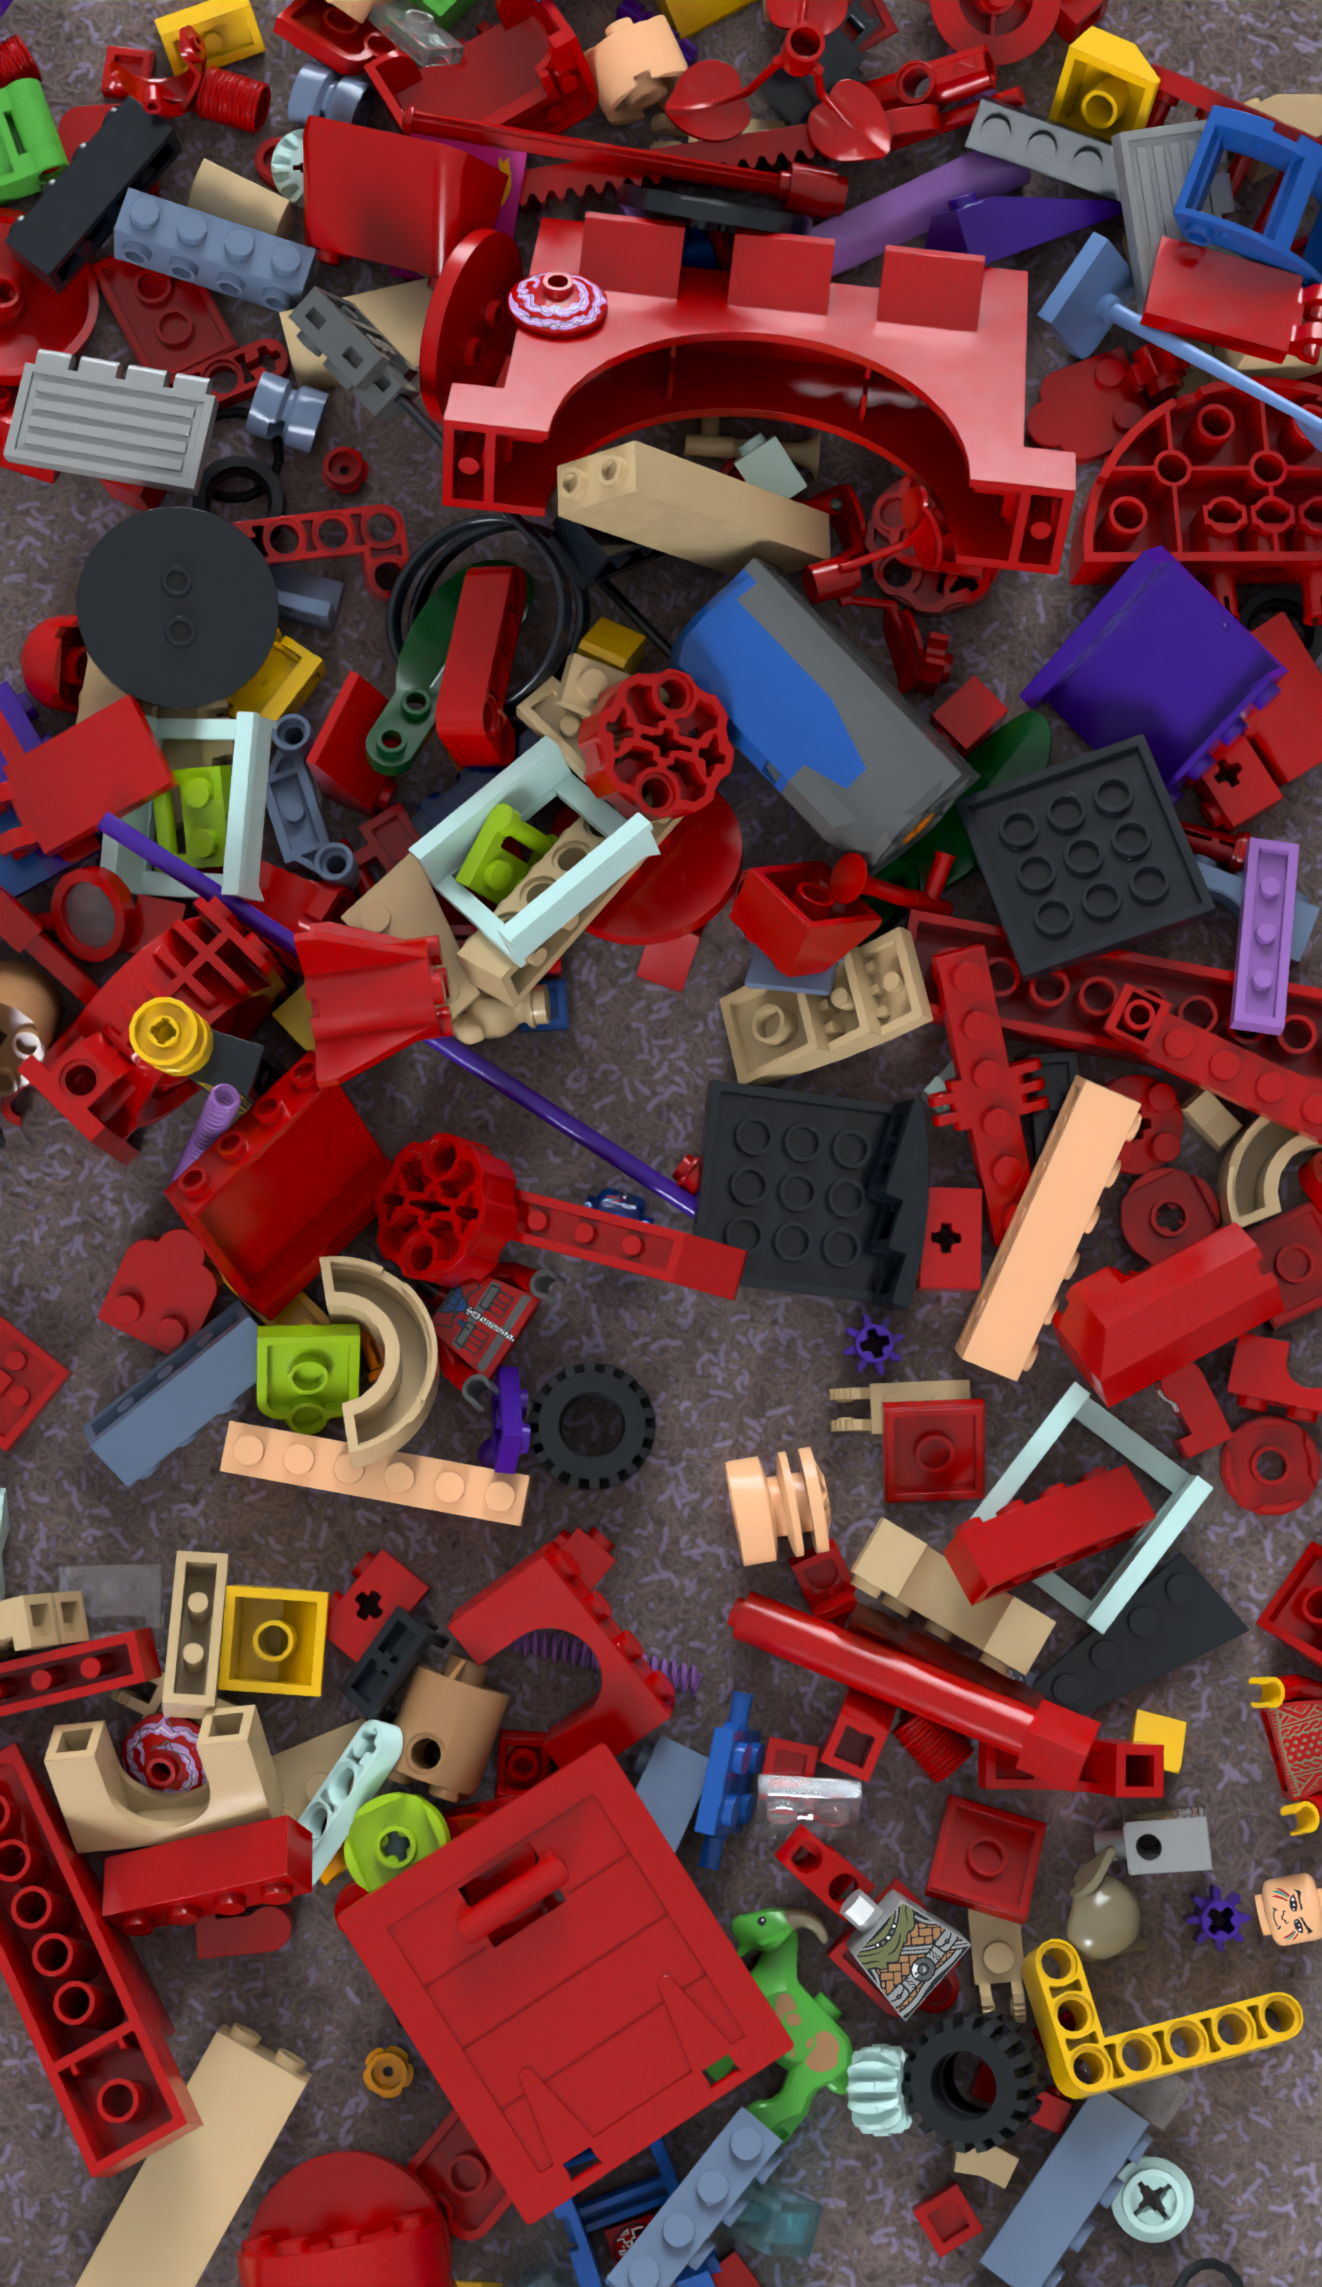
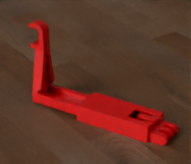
M0 884V936L19 954L25 949L87 1006L102 986L42 932L43 923ZM84 1008L51 1042L43 1060L46 1066L50 1067L65 1052L66 1039ZM30 1082L26 1086L17 1089L13 1095L1 1098L2 1114L9 1122L15 1125L22 1126V1116L20 1112L12 1108L11 1102L25 1087L33 1086Z

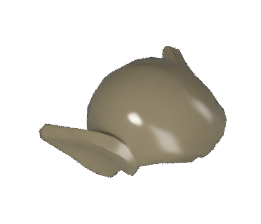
M1110 1845L1077 1872L1074 1877L1075 1887L1069 1892L1073 1902L1066 1927L1067 1942L1076 1949L1080 1959L1088 1963H1094L1133 1951L1146 1950L1150 1945L1149 1939L1138 1936L1140 1932V1904L1136 1895L1122 1879L1106 1874L1117 1852L1116 1848Z

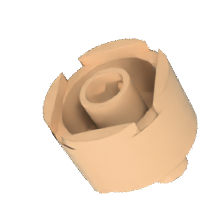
M657 15L634 24L631 18L628 17L613 22L605 29L607 37L595 47L583 52L597 86L599 94L598 103L603 113L612 125H627L644 119L645 116L642 109L659 103L661 110H664V106L670 98L677 81L689 67L664 15Z

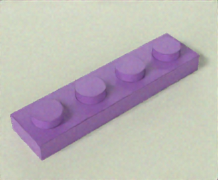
M1250 837L1246 844L1230 1016L1231 1029L1278 1036L1284 1030L1299 844Z

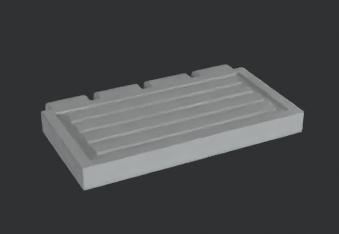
M1207 120L1124 131L1111 136L1139 315H1142L1155 252L1161 236L1242 258L1231 251L1213 244L1198 245L1190 242L1181 235L1173 214ZM1224 150L1218 166L1228 163L1226 150ZM1230 173L1215 174L1201 212L1220 218L1235 213Z
M46 349L38 350L35 364L25 362L3 453L8 462L198 496L219 407L216 396L211 395L213 389L212 379L177 373L173 388H169V371L130 364L125 380L121 379L123 365L120 362L82 356L78 371H74L76 364L74 354Z

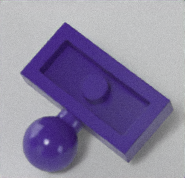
M498 1366L494 1384L500 1392L496 1395L492 1391L490 1400L492 1437H489L480 1445L478 1462L480 1467L494 1469L495 1473L515 1474L519 1454H527L530 1445V1424L522 1423V1419L525 1418L527 1412L528 1390L520 1388L519 1367Z

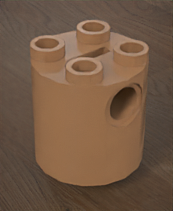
M0 961V1097L11 1096L17 1089L29 1083L17 1068L31 1054L43 1063L62 1015L60 995L52 981L36 967L19 961Z
M450 1653L445 1670L417 1663L411 1672L393 1724L401 1729L403 1748L396 1765L387 1779L410 1785L411 1781L419 1784L423 1782L429 1783V1794L455 1803L458 1802V1799L469 1801L471 1795L476 1796L510 1695L506 1692L483 1683L488 1665L482 1664L478 1666L473 1659ZM436 1743L439 1745L441 1751V1757L438 1764L435 1761L433 1755Z

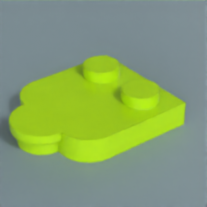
M359 1324L257 1326L256 1394L257 1405L261 1412L270 1418L284 1420L294 1432L305 1435L320 1432L330 1418L343 1417L342 1403L359 1397L361 1336Z

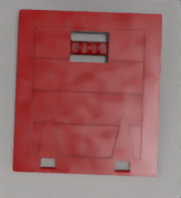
M604 1742L598 1743L356 1901L337 1916L339 1925L523 2220L528 2225L535 2223L794 2047L789 2034ZM530 1842L539 1856L538 1864L474 1906L468 1905L459 1888ZM557 1889L560 1890L565 1898L563 1902L496 1946L492 1944L487 1935ZM729 2054L738 2068L709 2086V2082L702 2071ZM590 2147L600 2161L571 2179L570 2173L564 2164Z

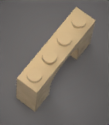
M256 1705L205 1710L196 1746L208 1782L196 1789L182 1793L153 1790L132 1779L119 1763L105 1720L55 1725L44 1763L76 1852L87 1853L157 1846L280 1817L284 1795Z

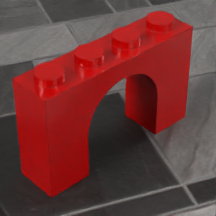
M549 1541L456 1609L447 1627L478 1666L485 1663L522 1635L543 1628L560 1629L570 1632L582 1639L592 1649L601 1668V1688L592 1698L551 1726L542 1746L558 1767L562 1768L601 1742H604L613 1756L616 1757L671 1718L676 1698L674 1697L675 1689L668 1677L661 1670L653 1671L642 1657L644 1651L637 1638L629 1630L622 1632L611 1618V1607L603 1595L597 1590L590 1591L580 1579V1569L573 1557L565 1550L559 1552L554 1544Z

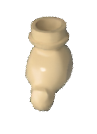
M535 985L516 1008L478 988L481 996L453 1021V1037L463 1044L471 1045L482 1041L484 1038L495 1039L503 1037L512 1032L521 1023H527L532 1028H537V1025L550 1024L551 1010L547 985Z

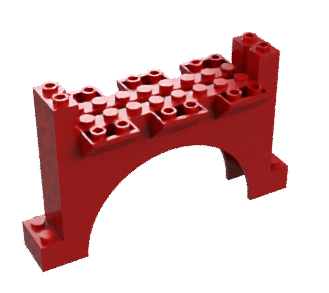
M586 211L585 222L542 217L529 276L542 272H568L584 276L598 284L607 295V315L602 323L593 330L573 337H546L530 333L518 325L504 388L452 383L443 419L442 506L545 517L549 501L557 488V466L586 457L601 446L621 436L643 428L684 419L704 417L765 418L800 424L841 436L872 450L901 468L919 485L925 487L929 496L942 512L954 543L956 564L1058 575L1076 491V453L1024 447L1028 271L985 267V256L885 245L880 288L831 283L836 239L736 228L730 272L682 266L686 222Z

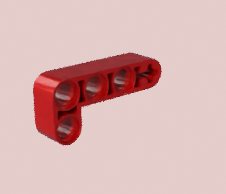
M377 504L231 522L252 542L256 538L253 531L261 530L260 547L269 567L360 556L366 591L379 601H388L391 591H385L377 585L375 580L377 567L390 565L400 573L409 559L403 518L395 508L389 505ZM382 516L389 520L393 528V535L390 540L379 542L370 536L368 532V521L370 518ZM334 522L341 526L345 534V541L342 546L330 548L323 544L319 537V528L323 523ZM278 528L290 530L297 540L295 550L288 554H281L275 551L270 543L271 532Z
M520 566L470 567L464 578L435 711L437 733L460 767H508L515 758V730L504 713L503 707L527 596L526 578Z

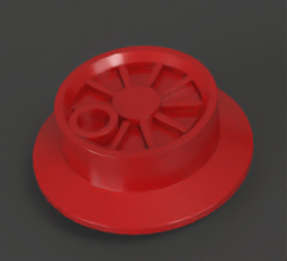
M929 0L934 24L943 40L952 50L957 53L985 44L989 47L996 66L1018 62L1034 53L1050 36L1057 22L1061 7V0Z

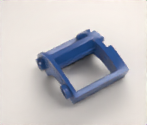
M1213 105L1173 211L1181 235L1198 245L1213 244L1249 261L1302 275L1301 287L1303 288L1322 283V146L1304 135H1300L1297 141L1294 142L1273 131L1275 122L1235 109ZM1224 150L1254 158L1285 173L1262 235L1234 222L1201 212ZM1311 194L1318 202L1320 209L1303 256L1300 258L1290 251Z
M665 2136L649 2145L660 2170L659 2174L579 2204L575 2195L554 2209L556 2218H561L570 2244L577 2242V2246L569 2248V2254L580 2287H607L590 2233L664 2205L681 2184ZM589 2147L564 2165L568 2169L594 2159L596 2156ZM715 2248L697 2271L691 2267L685 2268L674 2282L680 2287H717L713 2275L722 2272Z

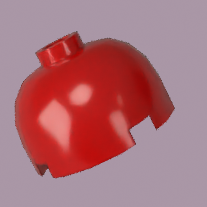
M57 615L38 623L29 633L20 655L21 674L29 693L43 706L78 715V698L83 688L88 661L87 650L81 638L77 615Z

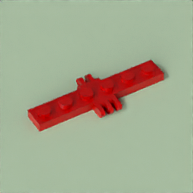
M975 944L931 956L956 1077L944 1081L946 1090L930 1094L927 1098L929 1107H939L947 1104L950 1107L949 1110L931 1115L933 1126H945L953 1123L955 1131L967 1130L978 1185L979 1189H982V1204L990 1242L995 1247H1000L1031 1177L1019 1116L1046 1109L1050 1105L1047 1095L1028 1098L1027 1093L1046 1087L1043 1076L1024 1079L1023 1075L1042 1068L1040 1057H1031L1008 1063L985 946Z

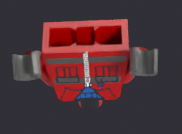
M498 1262V1265L483 1279L471 1278L462 1281L456 1288L443 1287L423 1281L419 1284L416 1293L420 1299L438 1309L431 1320L437 1338L440 1369L443 1375L462 1392L465 1400L478 1411L482 1412L485 1410L478 1403V1398L484 1390L491 1389L496 1395L499 1394L500 1390L491 1381L497 1373L498 1366H502L541 1305V1300L551 1305L557 1304L558 1300L548 1295V1289L555 1281H560L563 1284L566 1283V1279L549 1269L537 1270L518 1262Z

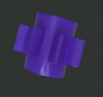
M864 1314L862 1316L864 1328L860 1332L850 1327H847L844 1331L854 1341L853 1346L846 1348L842 1354L843 1356L855 1354L860 1360L856 1366L857 1373L864 1370L868 1364L874 1365L876 1373L881 1376L885 1371L882 1361L887 1358L893 1362L901 1361L902 1357L893 1351L894 1343H898L905 1337L904 1334L892 1335L887 1329L890 1324V1317L887 1316L880 1325H872L869 1315ZM873 1331L876 1339H885L886 1346L879 1350L880 1358H874L871 1351L862 1352L860 1344L867 1339V1332Z
M1210 1884L1209 1896L1201 1898L1193 1893L1189 1895L1196 1905L1193 1913L1185 1914L1182 1917L1185 1922L1196 1924L1199 1928L1194 1933L1192 1940L1197 1944H1201L1208 1937H1211L1213 1947L1218 1952H1223L1224 1941L1233 1938L1241 1943L1244 1941L1238 1930L1240 1923L1251 1920V1916L1237 1911L1235 1908L1241 1898L1238 1893L1233 1891L1225 1899H1222L1219 1887L1215 1884ZM1212 1908L1220 1912L1223 1911L1221 1915L1226 1922L1221 1928L1214 1924L1211 1925L1212 1920L1207 1914Z

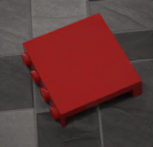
M310 1049L163 1193L239 1298L269 1321H272L321 1272L319 1257L337 1256L377 1216L374 1206L380 1183L387 1179L394 1166V1162L384 1156L340 1085L318 1088L315 1052Z

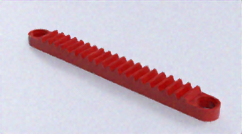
M923 104L884 111L890 129V144L926 138L942 131L939 107L936 104ZM807 123L740 134L731 140L723 142L697 141L646 150L757 170L758 165H763L767 172L772 173L777 162H782L786 169H788L791 161L795 162V159H801L804 164L812 165L814 156L818 155L825 164H830L831 162L830 159L819 153L813 146L809 138ZM578 161L524 170L519 208L526 214L529 213L531 203L537 202L542 211L548 209L550 199H556L562 208L566 207L569 196H575L579 204H585L588 193H593L598 201H604L607 190L612 189L614 194L618 196L619 185H622V183L639 186L649 183L652 188L661 189L663 181L668 180L674 189H678L681 179ZM690 181L693 186L698 185V182Z

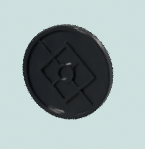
M626 183L619 185L616 202L625 206L687 217V227L735 234L736 228L745 227L776 233L810 236L813 221L811 216L783 212L782 210Z
M173 506L160 507L140 512L123 520L106 533L93 548L81 572L77 590L78 627L84 646L93 663L119 690L135 697L138 701L160 708L184 710L212 705L233 695L244 687L262 667L271 650L277 632L279 618L277 589L269 565L262 553L236 526L221 517L199 509Z

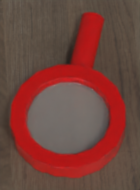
M86 866L63 875L54 887L51 911L34 914L43 923L42 932L56 930L59 939L72 954L84 961L101 962L124 953L134 941L138 925L135 906L132 902L129 888L117 874L105 867Z

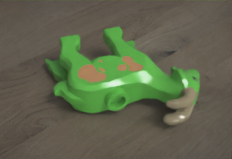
M795 1906L772 1907L738 1915L732 1919L730 1925L731 1931L738 1940L736 1952L740 1958L752 1949H756L761 1953L750 1974L794 2043L792 2050L775 2060L776 2063L787 2071L781 2091L771 2099L757 2100L745 2108L783 2141L781 2145L788 2141L794 2130L807 2116L811 2100L820 2088L826 2086L831 2092L841 2095L848 2093L846 2090L849 2081L847 2069L852 2064V2055L854 2053L848 2033L837 2022V2019L843 2014L840 2009L822 1991L814 1997L797 1979L798 1930L800 1927L812 1930L823 1944L828 1941V1933L816 1913L805 1907ZM727 2054L705 2070L717 2082L725 2077L735 2064L729 2054Z

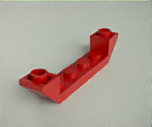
M1128 983L1124 984L1103 1028L1105 1032L1140 1059L1322 1145V1085L1169 1013L1172 1004Z
M514 1189L515 1206L519 1211L516 1231L511 1241L666 1281L733 1301L736 1300L748 1251L685 1232Z

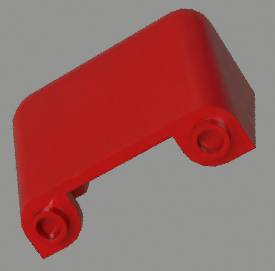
M496 0V12L501 21L499 24L421 69H418L411 56L403 51L385 53L364 65L363 67L371 84L399 133L407 136L402 128V117L409 106H414V110L555 135L589 116L597 106L599 99L598 89L577 36L553 1Z
M310 115L307 118L303 133L304 246L316 249L315 261L339 267L341 260L350 261L351 257L418 273L429 278L427 287L434 290L440 273L456 246L467 235L477 229L489 228L494 230L509 175L455 147Z

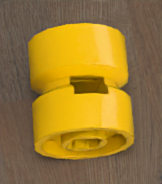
M171 997L154 998L144 1003L134 1013L129 1026V1037L134 1051L144 1061L171 1076H188L199 1071L208 1062L213 1050V1033L208 1023L185 1003Z

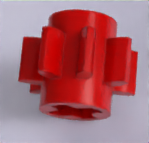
M1148 343L1133 353L1132 358L1135 364L1129 366L1131 371L1126 375L1135 395L1145 392L1146 395H1149L1150 400L1155 402L1176 394L1185 386L1182 377L1187 375L1186 370L1190 368L1189 362L1153 343Z

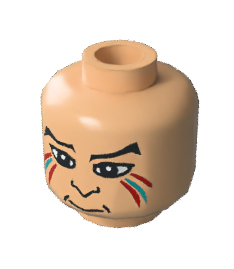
M1300 1873L1273 1878L1264 1882L1262 1894L1255 1895L1257 1912L1264 1936L1272 1935L1273 1940L1282 1946L1322 1938V1888L1317 1889L1315 1880L1311 1875Z

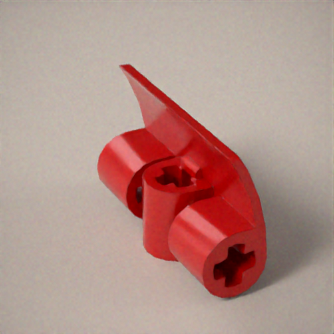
M1279 612L1250 632L1289 671L1277 684L1282 691L1264 710L1259 711L1255 707L1244 719L1249 725L1244 735L1277 787L1292 781L1322 762V675L1284 612Z

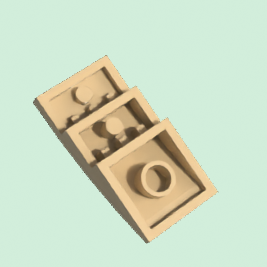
M900 926L861 947L856 946L844 956L843 963L838 964L830 996L747 988L745 985L719 999L738 1083L756 1086L795 1076L842 1060L890 1041L934 1020L911 931Z

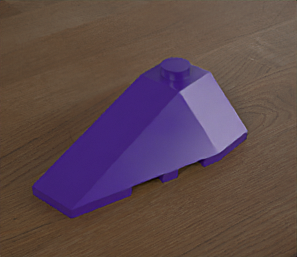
M971 192L948 200L949 210L931 216L925 249L985 256V264L1120 215L1123 213L1122 205L1119 201L1012 196H994L978 200L976 192Z

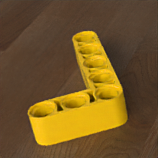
M1050 1939L1027 1954L1021 1967L1022 1978L1053 2080L1058 2090L1072 2099L1091 2097L1273 2047L1296 2036L1302 2029L1304 2021L1303 2010L1297 2000L1289 1994L1274 1992L1105 2038L1080 1957L1076 1949L1069 1942L1061 1939ZM1043 1955L1050 1956L1057 1961L1060 1968L1059 1979H1053L1044 1972L1041 1963ZM1059 2006L1068 2008L1073 2013L1076 2020L1074 2031L1071 2032L1061 2026L1057 2015ZM1266 2008L1273 2010L1279 2017V2032L1272 2030L1265 2020ZM1219 2020L1226 2022L1231 2027L1234 2035L1232 2045L1225 2043L1218 2034ZM1172 2033L1178 2034L1184 2039L1187 2047L1185 2058L1179 2057L1172 2050L1170 2045ZM1124 2045L1136 2051L1140 2062L1138 2071L1131 2070L1125 2065L1122 2058ZM1076 2058L1084 2060L1089 2065L1092 2072L1090 2084L1082 2083L1074 2073Z

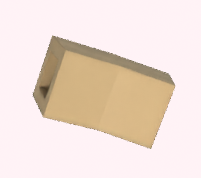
M1203 1088L1196 1090L1180 1105L1182 1116L1217 1153H1220L1241 1133L1243 1125L1220 1103L1213 1093Z
M954 2143L951 2166L954 2172L982 2176L1005 2189L1016 2168L1019 2157L1016 2152L1002 2145H996L992 2149L977 2153L975 2148L967 2153L955 2152Z

